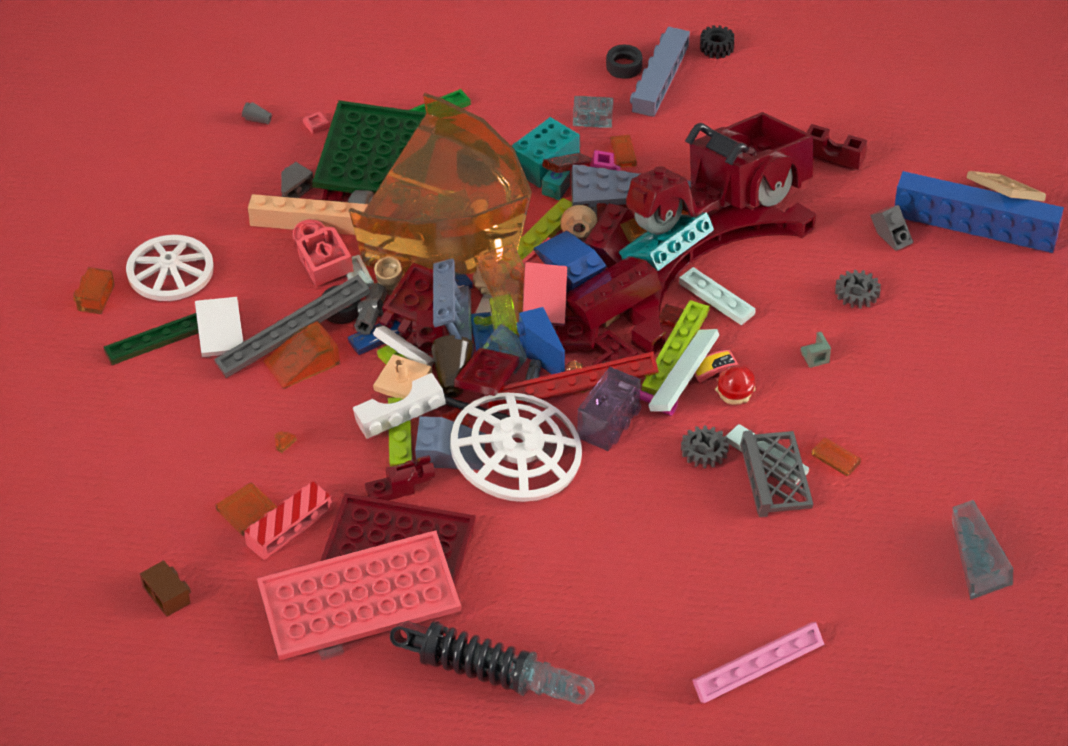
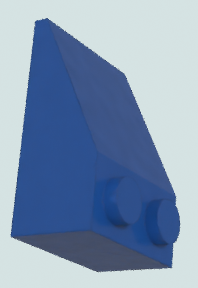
M565 231L533 249L544 264L567 266L566 293L606 269V264L596 251L569 231Z
M544 307L520 312L519 322L516 323L519 337H517L519 349H523L526 357L530 360H540L541 368L551 375L565 372V350Z

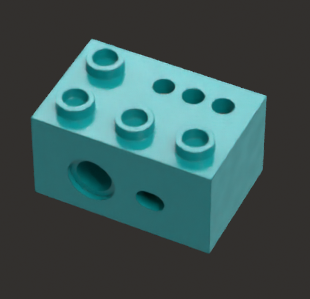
M551 117L510 146V166L512 171L539 188L542 187V179L552 165L566 169L580 158V134Z

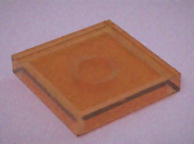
M252 482L215 504L216 510L242 536L245 535L244 531L251 524H255L266 513L277 508Z

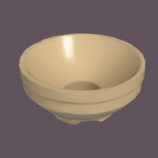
M572 206L564 211L561 217L562 231H569L578 239L584 241L598 222L597 215L587 206ZM581 223L585 226V230L583 232H576L573 229L574 225Z

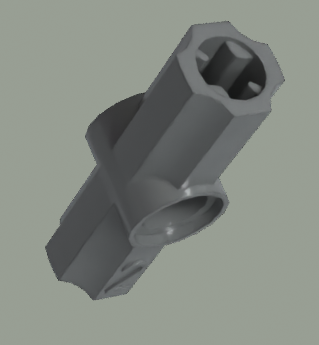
M379 283L372 284L370 294L366 296L364 301L358 302L359 315L354 325L357 332L363 335L370 334L377 318L383 316L382 307L388 293L386 286H382Z

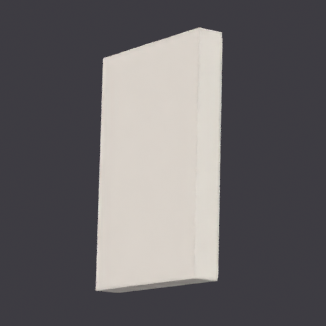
M237 297L195 301L202 357L222 355L243 343Z

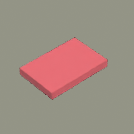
M525 263L522 312L544 307L552 326L564 327L567 266Z

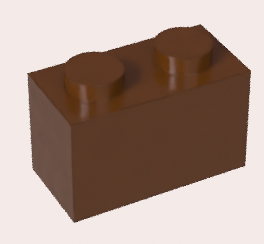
M164 560L140 573L143 589L166 617L191 604L189 585L185 581H181L173 566L169 567Z

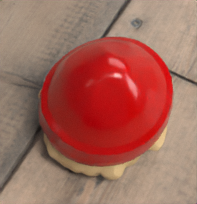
M732 365L721 372L719 379H717L718 385L715 388L720 398L727 404L741 405L742 403H747L752 392L756 391L755 378L749 368L742 365Z

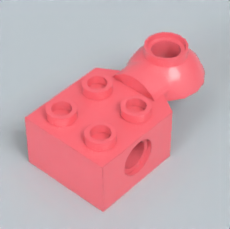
M312 219L303 220L294 227L292 235L297 242L299 258L316 287L354 271L352 257L335 227H325L321 222Z

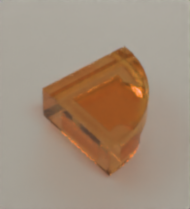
M280 431L274 435L276 450L281 453L297 440L295 435L290 432Z

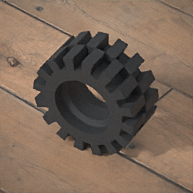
M712 25V28L706 27V30L704 29L700 36L701 52H704L705 56L709 55L710 58L716 56V59H719V56L725 58L726 55L729 56L734 49V33H732L731 29L728 30V27L722 28V25H719L718 28L715 25Z

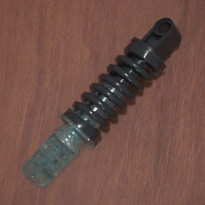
M436 620L430 624L429 628L410 621H404L390 632L392 644L396 647L419 653L421 664H428L434 667L442 665L447 671L454 669L459 675L466 673L469 678L478 677L481 682L489 680L494 686L501 684L504 689H512L522 696L528 690H531L538 695L545 693L553 698L582 704L595 691V686L591 679L573 674L561 668L551 667V663L546 661L544 663L537 661L538 655L536 652L522 650L519 655H516L514 646H509L504 651L503 643L498 642L493 648L491 639L487 638L481 644L479 635L472 636L468 643L469 634L467 631H462L456 640V628L451 627L449 629ZM400 630L406 632L407 639L402 637ZM577 686H581L585 690V695H581L577 691Z

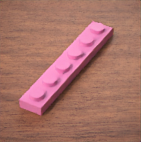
M811 622L692 680L700 702L706 703L824 645L817 623Z

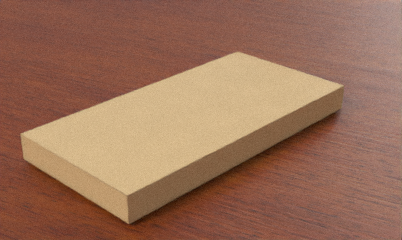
M968 171L967 179L1010 198L1045 201L1046 194L1002 174Z

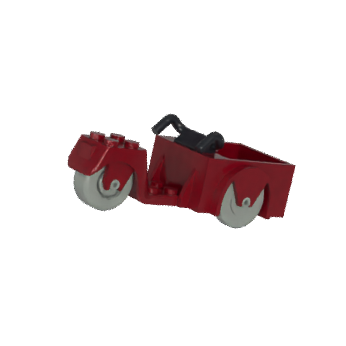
M764 112L715 130L704 123H697L685 139V142L690 145L692 187H689L686 178L666 169V167L659 166L654 168V170L641 173L631 179L626 203L628 209L635 212V219L638 225L652 234H663L672 229L678 222L682 209L688 212L690 216L697 217L703 212L707 213L721 206L725 208L733 205L742 209L748 205L758 207L759 204L767 207L776 205L784 199L791 185L799 189L801 188V182L813 177V135ZM700 131L706 134V136L696 139Z

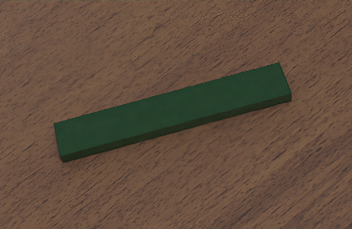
M194 313L103 347L104 352L111 365H115L199 333L197 315Z

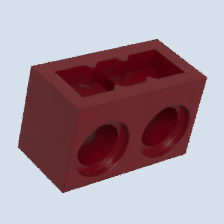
M417 310V318L412 319V330L417 332V334H413V345L427 355H432L431 346L434 345V340L444 336L443 325L434 327L433 310Z

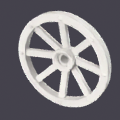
M183 235L159 236L144 242L132 252L126 264L127 278L131 287L138 294L157 301H174L192 296L207 285L214 270L213 258L209 249L197 239ZM166 245H178L173 251L167 252L162 247ZM186 247L199 252L178 256ZM153 249H156L160 254V257H142ZM204 259L206 265L204 271H201L183 262ZM136 264H155L136 276L134 274ZM160 270L153 289L140 283L143 279ZM183 270L199 278L185 287L178 271ZM166 275L173 276L178 287L177 290L160 291Z

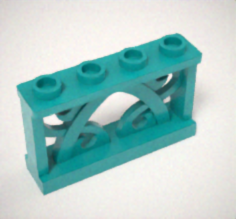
M706 212L697 217L681 214L678 222L668 232L652 234L647 231L619 251L622 260L628 256L643 259L656 270H660L712 232L714 228Z

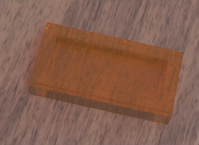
M630 134L611 136L610 143L616 165L620 166V168L637 166Z
M826 437L812 449V456L847 477L861 463V458Z

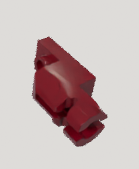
M430 456L420 457L416 462L409 460L402 464L387 467L386 478L365 483L368 497L389 501L415 494L414 485L435 478V469L433 463H430Z

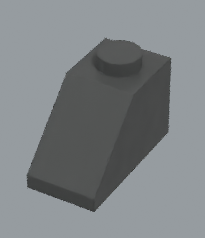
M297 162L285 168L281 172L282 197L300 198L313 188V172Z

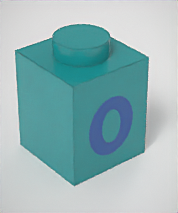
M554 165L550 167L542 179V195L560 200L570 187V171Z

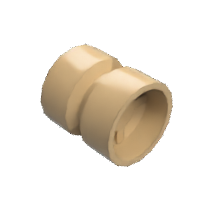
M383 257L375 264L374 270L377 282L382 286H386L387 295H391L404 276L401 263L394 257Z

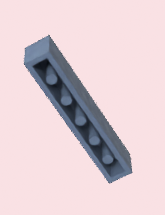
M668 27L665 34H661L660 44L655 46L654 56L649 58L648 68H644L642 79L638 80L636 91L631 94L632 112L655 117L689 47L690 31Z

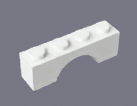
M430 373L412 381L411 392L399 402L384 404L371 399L353 407L358 426L366 439L436 409L446 404L443 389L434 375Z

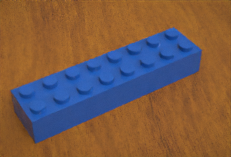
M905 171L902 172L897 185L895 205H899L904 219L1050 253L1054 252L1064 207L1028 199L1010 198L998 192Z

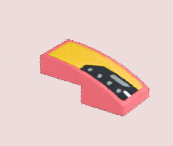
M730 350L715 352L704 358L694 375L699 383L717 373L720 375L724 369L732 365H738Z

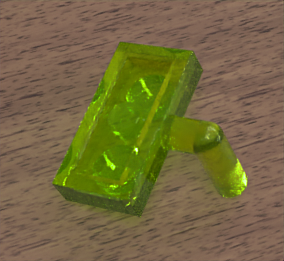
M511 294L489 298L492 316H476L473 320L475 324L481 326L494 324L497 340L519 336Z

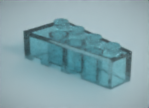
M974 500L952 507V524L970 600L1013 585V567Z

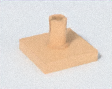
M393 354L374 383V391L404 399L411 392L412 381L432 373L431 366Z

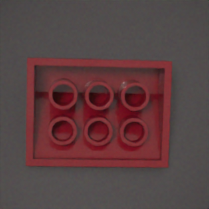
M628 256L567 292L566 306L590 330H593L659 291L662 287L655 268L646 260Z

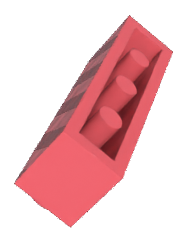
M312 481L307 486L302 487L292 497L284 500L277 508L266 513L255 524H251L244 531L246 545L263 560L267 559L332 511L331 495Z

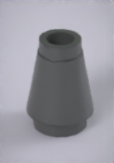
M247 102L242 110V117L247 121L269 124L272 113H269L253 102Z

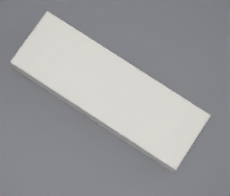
M386 326L375 329L373 333L375 337L409 360L433 366V358Z

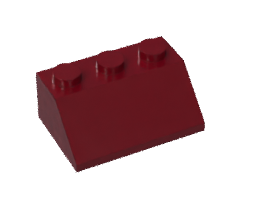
M609 203L586 239L585 244L595 250L606 264V267L610 268L622 260L619 251L640 237L638 236L629 241L627 236H637L646 230L638 225L635 216L628 208Z

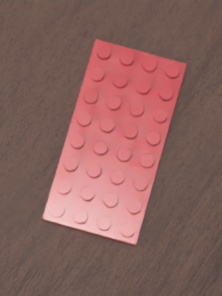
M436 530L257 578L279 661L386 632L404 621L418 623L462 611Z

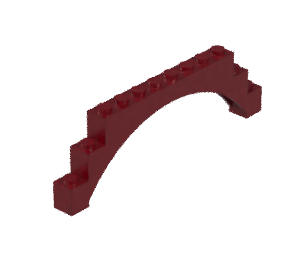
M797 202L791 208H787L785 212L774 205L770 207L759 205L753 211L747 207L739 209L729 205L725 208L722 207L714 215H710L709 218L714 230L666 266L656 270L662 289L627 309L628 321L635 325L632 329V345L644 353L654 351V354L664 347L665 331L661 329L659 319L661 303L674 279L694 260L718 247L748 238L784 235L798 236L802 239L815 229L816 213Z

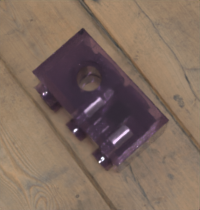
M609 367L578 408L577 433L579 438L606 451H609L613 444L616 445L623 430L628 429L631 419L634 415L637 416L641 410L640 379Z

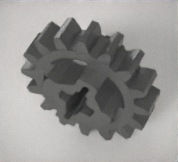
M854 269L853 273L846 271L845 276L842 274L839 276V280H836L835 294L838 295V300L843 299L844 305L850 303L851 308L858 305L859 309H862L864 304L870 307V302L876 303L877 298L880 297L881 284L878 283V278L872 279V273L866 275L865 270L858 273Z
M706 425L703 426V429H699L696 426L694 432L688 430L687 435H683L681 442L682 456L687 457L688 463L694 461L695 467L699 464H703V468H706L707 464L715 467V462L722 464L723 458H727L729 452L728 437L723 436V431L715 432V427L709 430Z

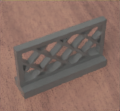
M752 430L743 431L740 446L758 516L768 517L769 512L813 508L814 504L794 431L753 434ZM789 439L791 445L787 449L778 443L779 440ZM765 441L770 446L767 450H764L758 446L757 442ZM776 448L783 452V455L777 458L769 452ZM786 456L795 460L796 463L793 467L783 462ZM765 457L775 463L771 469L762 463ZM781 466L789 472L783 477L774 470ZM791 474L800 478L801 482L798 485L788 480ZM769 476H772L780 481V483L774 487L767 482ZM783 484L793 489L789 496L779 490ZM798 492L805 497L806 501L798 502L792 497ZM776 494L785 501L783 504H773L772 497Z

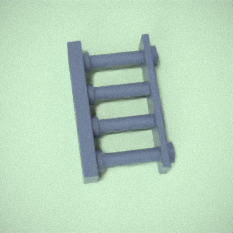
M453 258L434 263L433 325L434 327L445 325L449 335H455V339L462 340V337H466L472 341L471 290L469 286L459 288L456 284L455 261Z

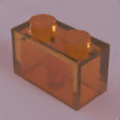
M88 267L85 275L81 277L78 290L76 289L73 295L78 311L102 314L115 286L111 270Z

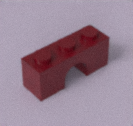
M814 124L810 125L806 133L813 135V157L856 170L860 169L866 156L867 140L848 135L844 144H837L830 138V129Z

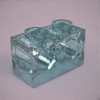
M574 97L573 126L612 128L613 98Z

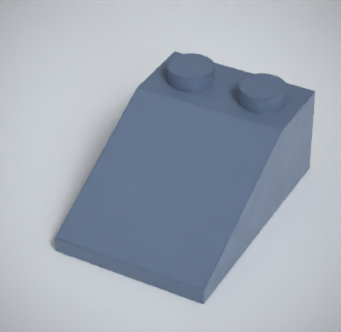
M419 416L415 449L416 460L429 455L430 463H433L434 468L458 469L450 450L453 421L442 417ZM460 424L458 439L470 437L472 428ZM479 431V435H486V433ZM480 443L483 451L485 452V443ZM473 445L459 447L464 460L470 468L481 470L483 462L477 456Z

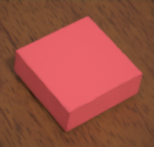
M320 111L303 118V124L312 134L330 127L329 121Z

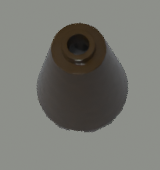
M455 335L442 336L434 340L431 352L439 383L444 394H447V397L455 398L462 394L464 389L454 387V379L472 358L474 344L466 337H462V340L455 339Z

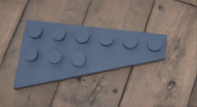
M572 165V206L588 204L589 207H596L597 203H606L607 205L609 203L615 205L627 204L626 197L631 179L639 174L585 165Z

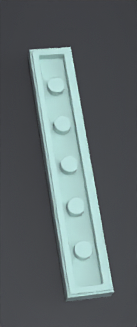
M718 329L698 330L649 403L650 411L671 410L719 337Z

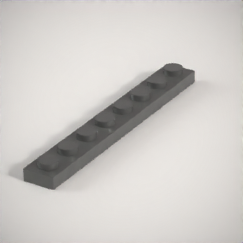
M356 275L215 358V364L223 375L228 378L370 294V289L361 277Z

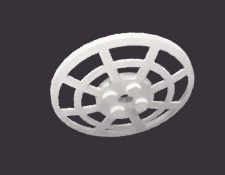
M497 393L495 396L488 395L473 401L457 416L450 436L452 458L463 476L485 493L510 501H537L559 493L574 479L582 457L579 434L567 416L548 402L521 393ZM506 399L507 404L494 406L485 412L475 408L495 400ZM516 400L530 402L546 410L541 412L531 406L516 404ZM509 409L510 417L499 420L491 414ZM518 409L529 411L537 416L532 420L519 417ZM468 413L478 417L473 425L471 436L458 439L459 427L464 416ZM556 415L562 420L574 439L563 437L558 426L550 417ZM483 421L494 426L492 434L479 435V429ZM546 421L555 435L543 434L539 425ZM513 438H520L523 442H515ZM544 442L557 444L556 452L552 458L542 451ZM480 443H491L495 454L489 458L483 451ZM473 445L477 456L485 464L478 473L474 472L466 463L459 447ZM564 445L576 448L574 462L567 473L557 464L562 456ZM539 458L545 464L539 468L527 470L526 463ZM502 459L515 463L518 466V470L503 467L498 463ZM492 470L505 476L519 478V490L500 487L490 483L485 478ZM550 470L560 479L556 483L544 488L529 490L528 478L540 476Z

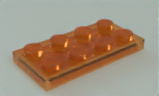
M513 242L476 255L474 258L509 333L517 330L516 323L519 322V313L523 309L524 264Z

